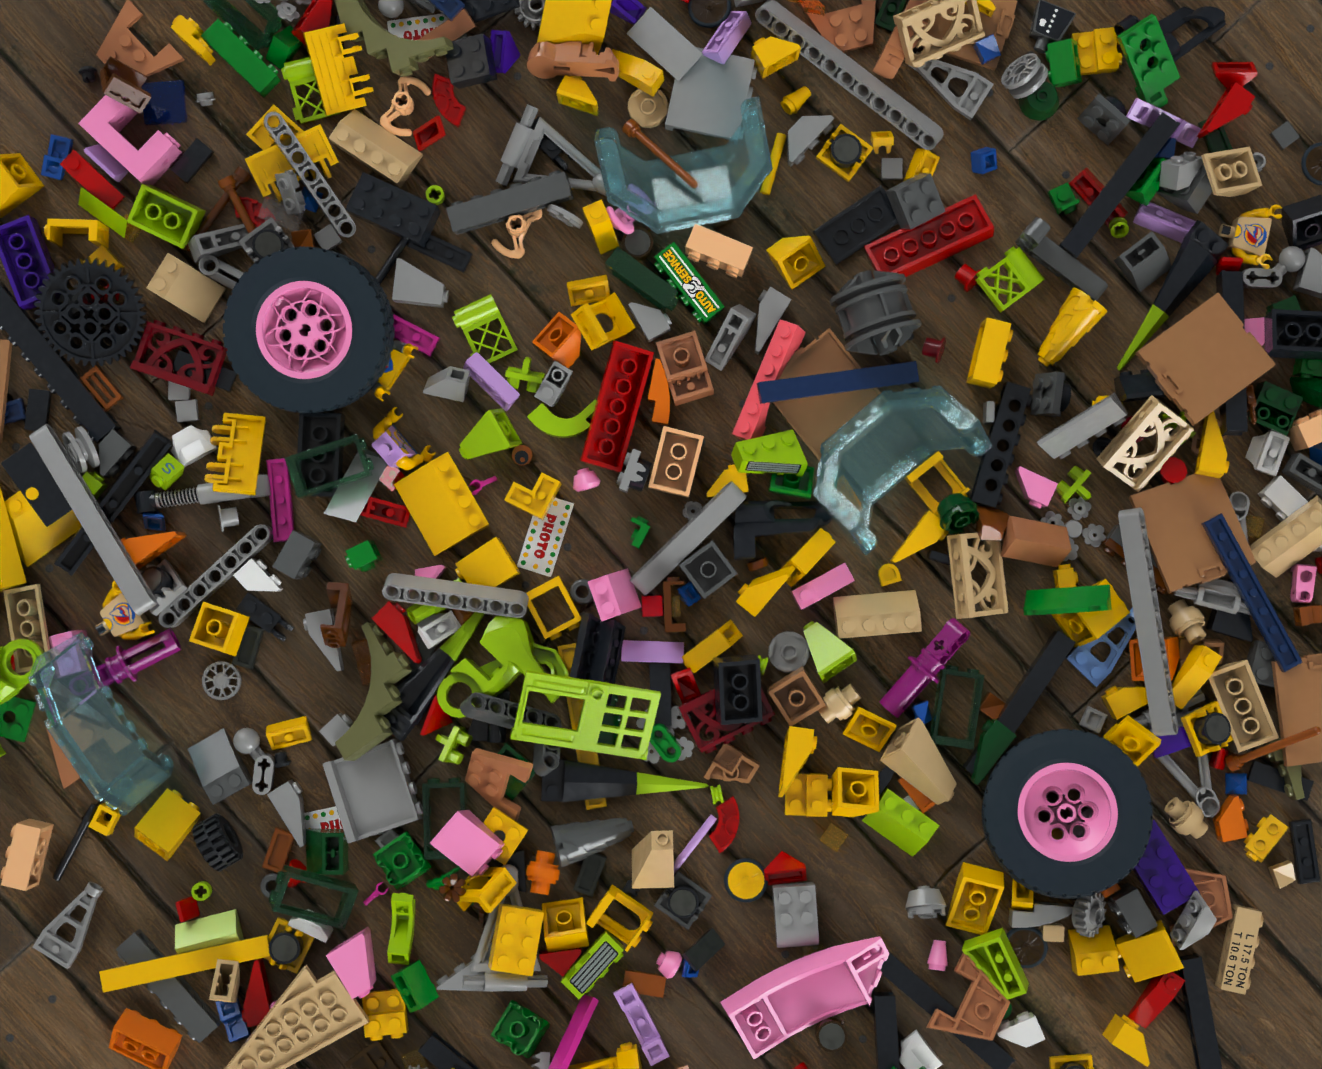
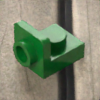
M1068 182L1048 192L1058 215L1063 212L1067 215L1077 210L1076 206L1080 203V200L1075 198Z
M638 516L636 519L632 517L630 520L640 526L639 530H634L630 540L633 541L632 546L640 549L651 527L647 525L648 520Z

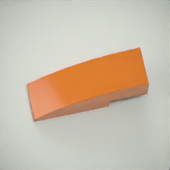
M656 359L648 401L655 402L652 423L668 426L670 415L669 387L660 359Z

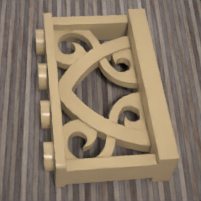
M929 0L893 16L905 57L904 61L914 68L925 65V62L931 59H939L947 52L958 51L961 49V46L973 44L979 41V38L985 36L977 0ZM965 1H967L969 14H964ZM952 7V11L950 13L955 14L947 15V9ZM937 13L947 20H953L949 30L942 39L934 38L926 33L933 26L935 14ZM928 18L927 25L923 24L922 20ZM968 18L971 20L972 28L963 33L962 29L965 26L968 27V25L963 23L962 19ZM907 26H910L915 33L911 38L909 37ZM918 38H921L917 42L916 48L918 49L921 45H923L924 49L923 51L914 54L912 49L913 44Z
M1151 395L1096 459L1105 469L1139 492L1148 484L1153 475L1161 470L1168 458L1175 454L1177 448L1190 437L1194 428ZM1161 411L1170 416L1162 422L1158 416ZM1169 423H1177L1178 426L1170 435L1169 432L1173 428H1163L1165 425ZM1156 433L1155 450L1136 456V440L1139 436L1148 437ZM1132 446V451L1130 453V451L1127 450ZM1117 462L1124 464L1122 472L1114 466ZM1131 464H1133L1132 470L1134 473L1137 468H1140L1133 477L1128 475V469Z
M978 533L947 536L956 619L1008 613L1006 582L1001 556V540H983L984 545H981L978 550L980 542ZM974 538L972 547L968 546L967 539ZM977 561L987 572L986 579L981 588L971 577V571L974 569ZM984 599L987 602H991V608L986 606ZM979 602L983 611H975V604Z

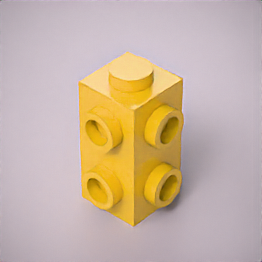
M1271 814L1268 818L1263 817L1257 824L1258 831L1255 834L1250 833L1244 841L1246 844L1244 848L1247 852L1246 856L1254 862L1258 860L1262 863L1288 829V826Z

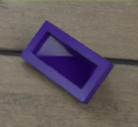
M612 0L609 13L634 25L643 16L647 8L638 0Z
M491 30L490 39L496 73H506L521 54L509 31Z

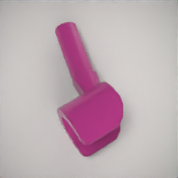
M493 476L484 481L473 480L468 485V487L473 485L477 488L472 492V495L478 494L482 487L497 481V477Z
M383 882L378 883L376 890L363 901L366 906L374 898L387 893L388 888L384 892L378 890V886Z

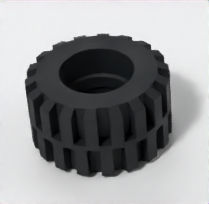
M215 813L193 827V837L199 852L205 861L216 871L220 872L243 858L242 845L236 832L220 814Z

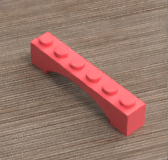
M781 319L778 322L732 432L740 440L757 438L764 434L770 403L760 404L757 383L779 380L788 361L795 351L799 350L806 332L796 324Z

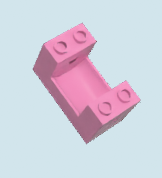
M105 95L78 124L141 183L154 185L182 156L183 153L178 149L181 145L167 132L163 135L157 130L137 150L119 132L138 112Z

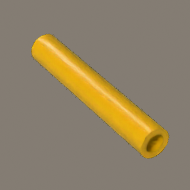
M782 133L776 134L760 193L764 195H770L787 137Z

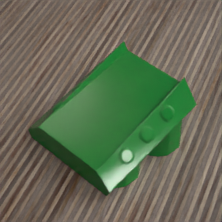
M404 832L373 854L376 863L385 872L389 884L394 885L396 890L404 888L431 868V865L408 832Z
M511 1000L491 1036L499 1043L510 1047L514 1054L523 1055L529 1059L549 1029L550 1023L514 1000Z

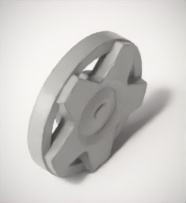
M548 205L547 211L553 218L561 220L572 228L574 226L580 229L583 225V221L574 214L556 205Z

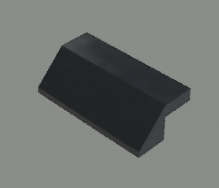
M583 613L570 677L615 684L626 627L616 620L601 622L594 615ZM609 694L606 706H611L613 694Z

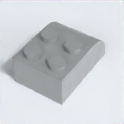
M814 882L772 885L776 947L819 945Z

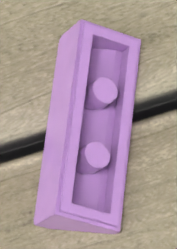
M731 11L729 17L721 23L701 53L720 64H725L751 25L748 13L746 11Z
M1151 202L1147 206L1140 203L1133 223L1180 243L1183 242L1184 237L1196 222Z
M475 352L466 360L463 369L470 370V377L507 412L519 398L520 394L479 353Z
M623 640L621 661L683 663L684 642Z

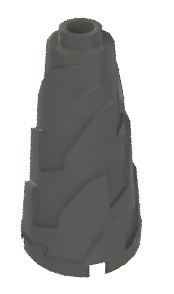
M612 818L601 821L597 819L550 827L561 868L586 859L589 855L603 851L606 847L630 837L631 833L634 832L632 821H627V818Z

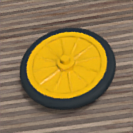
M750 858L734 861L727 868L724 875L726 891L733 899L740 902H752L759 899L766 891L768 881L764 877L765 868L758 861Z

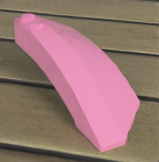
M880 936L833 946L794 960L767 973L720 1003L752 1058L756 1059L787 1038L811 1025L862 1005L868 1004L870 1006L872 991L878 985L882 974L881 968L883 962L887 961L889 952Z

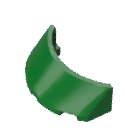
M1110 585L1026 590L1024 615L1112 610Z

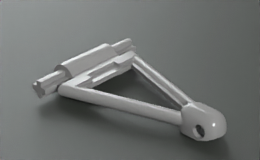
M527 104L520 123L516 122L500 160L503 164L496 182L507 186L514 167L518 168L513 180L516 183L526 184L534 177H548L546 175L528 174L545 134L593 176L592 181L568 178L571 189L597 191L607 197H616L620 194L622 184L616 177L602 172L541 117H539L535 129H531L538 109Z
M1238 491L1232 493L1229 496V500L1248 542L1246 516L1250 500L1245 493ZM1216 579L1201 585L1200 583L1195 584L1197 588L1190 586L1185 588L1183 586V589L1174 591L1175 596L1191 599L1194 604L1235 615L1237 612L1251 615L1232 582Z
M1201 689L1196 692L1183 709L1175 706L1178 727L1183 725L1181 717L1201 708L1200 706L1188 711L1189 707L1205 700ZM1148 708L1142 711V715L1134 718V720L1144 727L1148 726L1149 731L1153 733ZM1208 754L1197 757L1201 787L1199 788L1169 755L1159 757L1158 760L1193 797L1196 805L1202 809L1205 817H1213L1219 812L1220 802L1212 790Z
M503 865L502 867H505L517 882L506 896H510L512 905L523 907L518 890V871L513 865ZM498 904L488 915L470 969L471 972H484V974L463 975V988H483L484 991H526L527 988L547 987V975L526 976L493 971L488 967L489 960H485L495 930ZM536 955L534 971H541Z

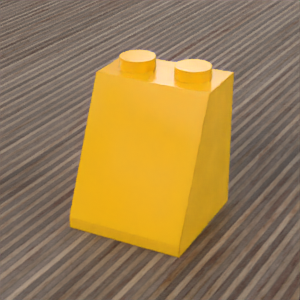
M21 153L0 154V218H2L44 187V184Z
M498 537L491 539L455 563L458 567L455 571L461 580L465 579L470 584L499 587L521 573Z
M1107 579L1101 580L1092 586L1110 585L1112 610L1051 614L1066 636L1076 642L1074 644L1075 648L1097 640L1130 613Z
M168 788L134 828V837L167 862L201 816L197 805L192 802L188 804L182 799L183 796L178 791H171Z
M1161 920L1156 921L1157 927L1137 938L1131 934H1126L1115 939L1118 958L1124 959L1126 963L1123 966L1128 978H1133L1135 983L1184 968Z

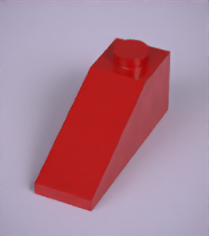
M312 0L291 31L304 45H306L303 33L330 27L332 0Z
M1237 82L1233 83L1225 89L1197 137L1200 139L1237 119L1242 114L1246 115L1253 107L1251 103L1255 96Z
M73 150L60 163L87 191L111 209H114L125 198L77 151Z
M370 496L360 515L406 528L410 512L406 506Z
M388 601L371 619L414 662L420 664L422 659L409 618L404 614L406 609L398 602Z
M263 958L254 961L243 1005L242 1019L244 1022H247V1027L259 1025L270 1011V1005L273 1002Z
M1174 972L1153 977L1127 1016L1146 1029L1174 999L1185 980Z

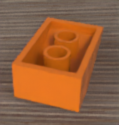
M172 531L128 539L122 538L121 542L138 570H140L187 535L184 532Z

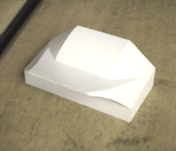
M192 425L172 435L173 447L171 452L175 459L184 465V468L215 451L218 447L210 443L212 436L208 430H200Z
M1272 430L1264 435L1255 436L1251 440L1245 458L1253 464L1255 470L1275 477L1290 437Z
M452 611L433 614L417 624L418 633L428 649L447 639L461 627Z
M309 909L296 912L288 923L289 926L325 943L333 932L328 918Z
M917 1029L900 1041L901 1055L899 1061L905 1069H919L922 1066H925L926 1069H937L943 1065L940 1058Z

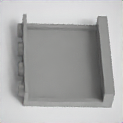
M696 47L700 52L703 51L702 48ZM702 55L680 81L674 80L665 129L673 131V128L723 138L732 140L737 145L738 139L743 138L745 127L741 126L742 119H747L749 107L745 106L746 100L751 99L753 92L750 82L751 79L756 78L758 67L754 66L755 60L730 55L725 64H720Z
M392 739L373 747L355 761L344 760L342 757L323 763L348 844L423 818V806L420 801H417L415 795L417 794V788L415 783L410 780V766L408 762L404 761L402 755L404 754V748L402 743L398 742V739Z

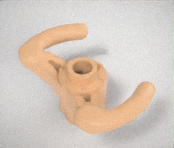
M413 76L400 77L398 79L397 85L399 90L392 99V105L380 117V125L393 135H412L411 129H401L391 125V121L398 116H407L414 110L415 104L409 95L408 85H415L427 96L431 94L430 88L423 81Z
M542 209L525 215L509 216L506 228L513 238L514 250L507 249L497 239L491 241L493 247L499 253L509 258L520 259L525 254L523 239L530 224L542 217ZM516 225H520V226H521L520 228H517L516 230L514 229V227H515Z

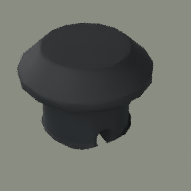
M84 66L79 69L78 73L82 75L83 82L89 83L96 80L94 73L97 72V69L93 66Z
M285 751L274 755L276 761L274 766L276 768L290 765L291 760H288Z
M632 879L628 880L623 888V892L632 897H637V892L640 891V889H632Z

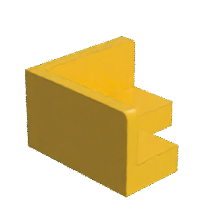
M541 472L533 490L513 482L504 500L544 520L562 484L560 481Z

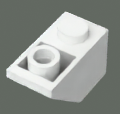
M251 558L233 575L247 591L281 592L283 590L280 586L281 580L275 574L271 576L266 570L268 566L261 559Z
M1028 1011L1018 1014L1014 1020L1002 1021L996 1032L999 1037L1026 1048L1045 1040L1036 1016L1032 1012L1028 1013Z

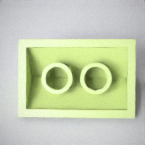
M237 909L175 925V950L178 954L244 940Z

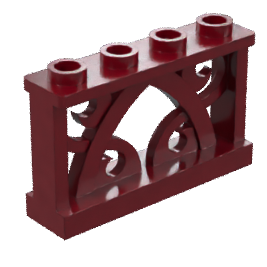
M154 320L153 323L147 321L138 351L130 368L213 396L227 354L226 351H228L227 348L223 347L224 343L212 339L211 342L205 341V336L193 333L192 336L185 334L186 330L174 326L173 329L166 328V323ZM162 333L164 335L163 341H159L156 338L157 344L161 346L157 349L153 346L151 339L154 334ZM171 335L180 337L171 341ZM192 342L201 344L202 346L199 347V349L197 350V348ZM185 345L194 363L182 366L177 374H173V362L166 353ZM149 347L154 353L149 357L146 363L143 364ZM208 349L213 350L216 354L215 360L210 364H203V361L211 357H206L205 351ZM161 357L167 361L165 368L160 367V363L164 362L160 359ZM195 368L196 371L191 370L192 376L187 377L186 370ZM204 369H212L207 384H204Z
M715 688L677 707L699 752H705V754L716 750L715 745L721 742L724 745L735 740L734 736L739 733L745 735L753 731L752 726L758 723L761 726L772 721L771 717L775 715L762 688L763 721L750 722L742 726V723L721 725L718 721L711 719L716 714ZM711 704L713 706V710L707 716L705 714L709 711L705 709V705ZM689 711H692L701 720L696 728H694L687 714ZM704 724L709 725L705 730V735L709 731L714 734L713 738L709 741L702 740L699 735L700 729ZM719 729L730 732L720 736Z

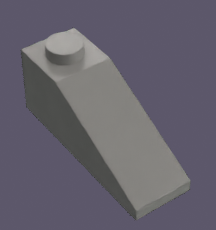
M244 224L194 235L188 242V246L196 263L208 255L218 257L242 248L238 241L249 233Z
M772 287L768 291L763 290L758 298L760 304L758 307L755 353L757 355L791 302L790 298Z
M741 304L732 307L705 361L722 371L747 334L757 314Z
M333 609L306 613V618L303 619L305 631L308 630L311 638L336 671L344 670L340 647L331 648L325 645L320 628L321 624L335 625Z
M291 779L267 795L301 848L306 844L304 801L301 794L303 790L297 781L294 782Z

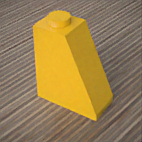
M602 199L583 207L584 218L600 254L618 248L619 243Z
M820 528L781 568L792 565L795 567L793 573L786 580L788 585L791 587L795 585L835 544L832 536L827 531Z
M730 619L682 656L684 665L687 668H691L693 673L697 672L711 662L713 658H716L743 636Z

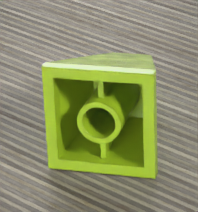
M491 409L483 415L460 443L461 448H459V452L464 459H472L514 448L523 443L504 409Z
M811 621L803 627L805 638L823 684L857 661L854 650L818 622L814 623V621Z

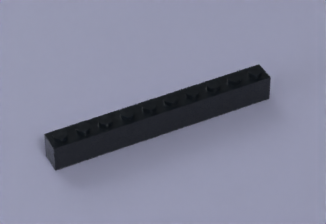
M0 280V329L2 331L5 330L10 335L7 337L8 340L15 347L19 346L22 350L20 353L27 362L31 361L33 363L35 373L40 378L44 377L46 379L49 390L53 394L57 393L60 396V403L65 409H70L74 413L73 419L80 426L83 425L88 430L87 433L93 442H101L112 429H121L122 427L109 411L105 410L67 360L63 356H59L60 352L58 350L53 351L54 345L46 344L49 338L41 337L44 332L38 330L39 326L25 309L19 307L16 298Z

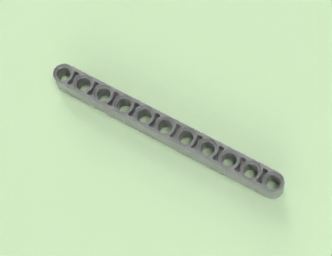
M767 0L756 10V20L779 39L799 44L801 47L800 55L925 150H932L943 138L944 132L938 124L777 1Z
M46 423L30 434L29 438L128 604L140 616L155 606L157 600L57 434Z
M1141 507L1120 510L1118 513L1152 730L1156 736L1178 734V721L1145 516Z

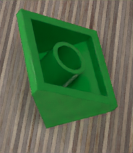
M1154 158L1127 192L1126 196L1147 206L1160 188L1161 164L1166 159Z
M807 466L803 476L771 473L768 492L805 499L811 498L814 467Z

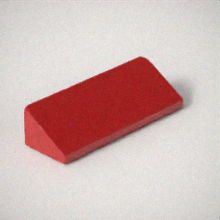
M1087 167L1069 183L1089 206L1105 187ZM1119 203L1104 223L1109 227V223L1113 218L1124 217L1128 212Z

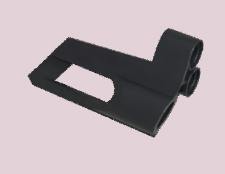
M1184 6L1159 21L1174 62L1226 25L1225 13L1221 9L1205 6L1193 10ZM1132 14L1128 15L1114 26V31L1118 36L1141 20ZM1190 19H1202L1208 23L1206 29L1181 47L1177 39L1171 34ZM1146 38L1141 41L1140 49L1145 48L1147 44ZM1153 56L1148 59V67L1154 63Z
M743 501L736 508L733 531L734 560H753L755 558V537L814 532L817 526L828 525L836 513V504L833 501ZM816 508L815 516L812 519L774 518V509Z

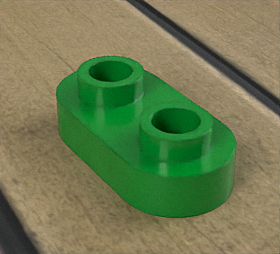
M660 723L654 724L650 743L666 762L677 761L682 753L681 745L665 725ZM656 731H661L662 736H657ZM668 748H674L675 753H670L668 751Z

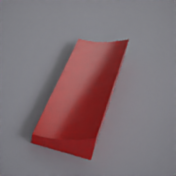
M975 194L945 208L946 212L911 230L899 229L865 245L864 250L875 271L905 274L908 277L993 237L994 226Z
M616 340L613 341L580 461L614 472H621L654 352Z

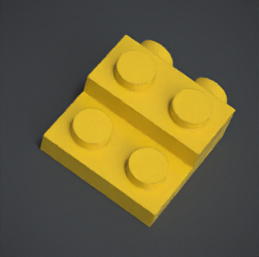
M178 15L173 20L171 29L186 45L211 66L216 59L212 56L214 51L201 37L204 31L190 17L187 20L182 15Z
M1114 27L1071 34V38L1077 41L1081 75L1112 73L1119 69V65H1122V54L1117 51L1119 42Z
M273 104L246 135L262 150L276 145L263 124L265 116L270 112L279 113L294 135L304 131ZM271 116L268 118L267 123L270 127L276 128L279 126L277 117ZM282 134L280 142L291 137L287 134Z
M1129 715L1119 724L1116 723L1103 736L1104 739L1123 750L1122 752L1127 754L1136 766L1140 765L1162 741Z
M798 773L785 792V815L827 817V812L832 810V801L828 799V791H832V779L828 778V774Z
M398 989L371 991L362 998L363 1010L369 1018V1023L364 1025L365 1038L370 1037V1041H377L383 1039L384 1035H391V1038L394 1039L404 1036L403 1033H407L409 1027L406 1004Z

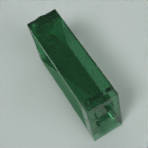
M227 0L203 1L222 20L228 22L232 29L244 37L257 51L264 47H270L273 36L282 25L280 23L282 18L278 16V11L271 2L257 3L255 0H245L268 21L262 32Z
M619 247L614 250L605 262L606 271L664 313H667L668 310L673 311L678 304V290Z
M355 434L285 457L297 498L303 499L372 476L371 470L374 469L372 459L367 458L365 450L368 447L364 437L361 438L360 435ZM353 443L356 444L364 468L363 472L307 490L298 461Z
M946 665V669H941L939 673L940 681L937 687L930 736L935 744L974 749L985 675L979 674L977 669L967 668V671L963 672L958 671V666ZM947 674L975 679L966 739L937 735Z
M461 777L448 778V781L440 782V778L427 779L428 782L422 784L424 860L449 859L436 848L432 849L430 844L432 841L430 788L460 787V811L467 810L466 781H461Z
M284 865L283 870L277 874V886L275 891H271L268 902L274 912L345 929L359 890L354 883ZM290 878L344 892L335 917L281 904Z

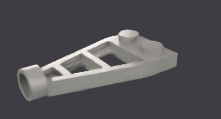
M931 59L921 67L914 68L910 66L955 111L969 120L973 118L994 85L976 72L937 59ZM938 67L948 72V76L943 83H939L931 76L933 68ZM957 77L968 83L967 89L960 97L955 96L948 88V83L952 78Z
M88 882L84 891L43 929L33 948L66 969H69L82 949L97 900L103 892V888L94 882ZM77 905L86 909L82 922L70 916ZM66 922L76 928L74 940L70 943L57 935L58 928Z

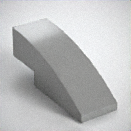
M1033 901V911L1009 908L1008 924L1012 928H1028L1053 923L1071 915L1074 905Z

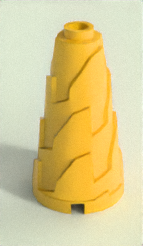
M1073 287L1061 306L1057 318L1051 325L1050 332L1041 344L1037 354L1039 356L1038 361L1046 367L1049 364L1053 366L1071 347H1074L1086 332H1090L1108 311L1096 300L1093 301L1089 295Z

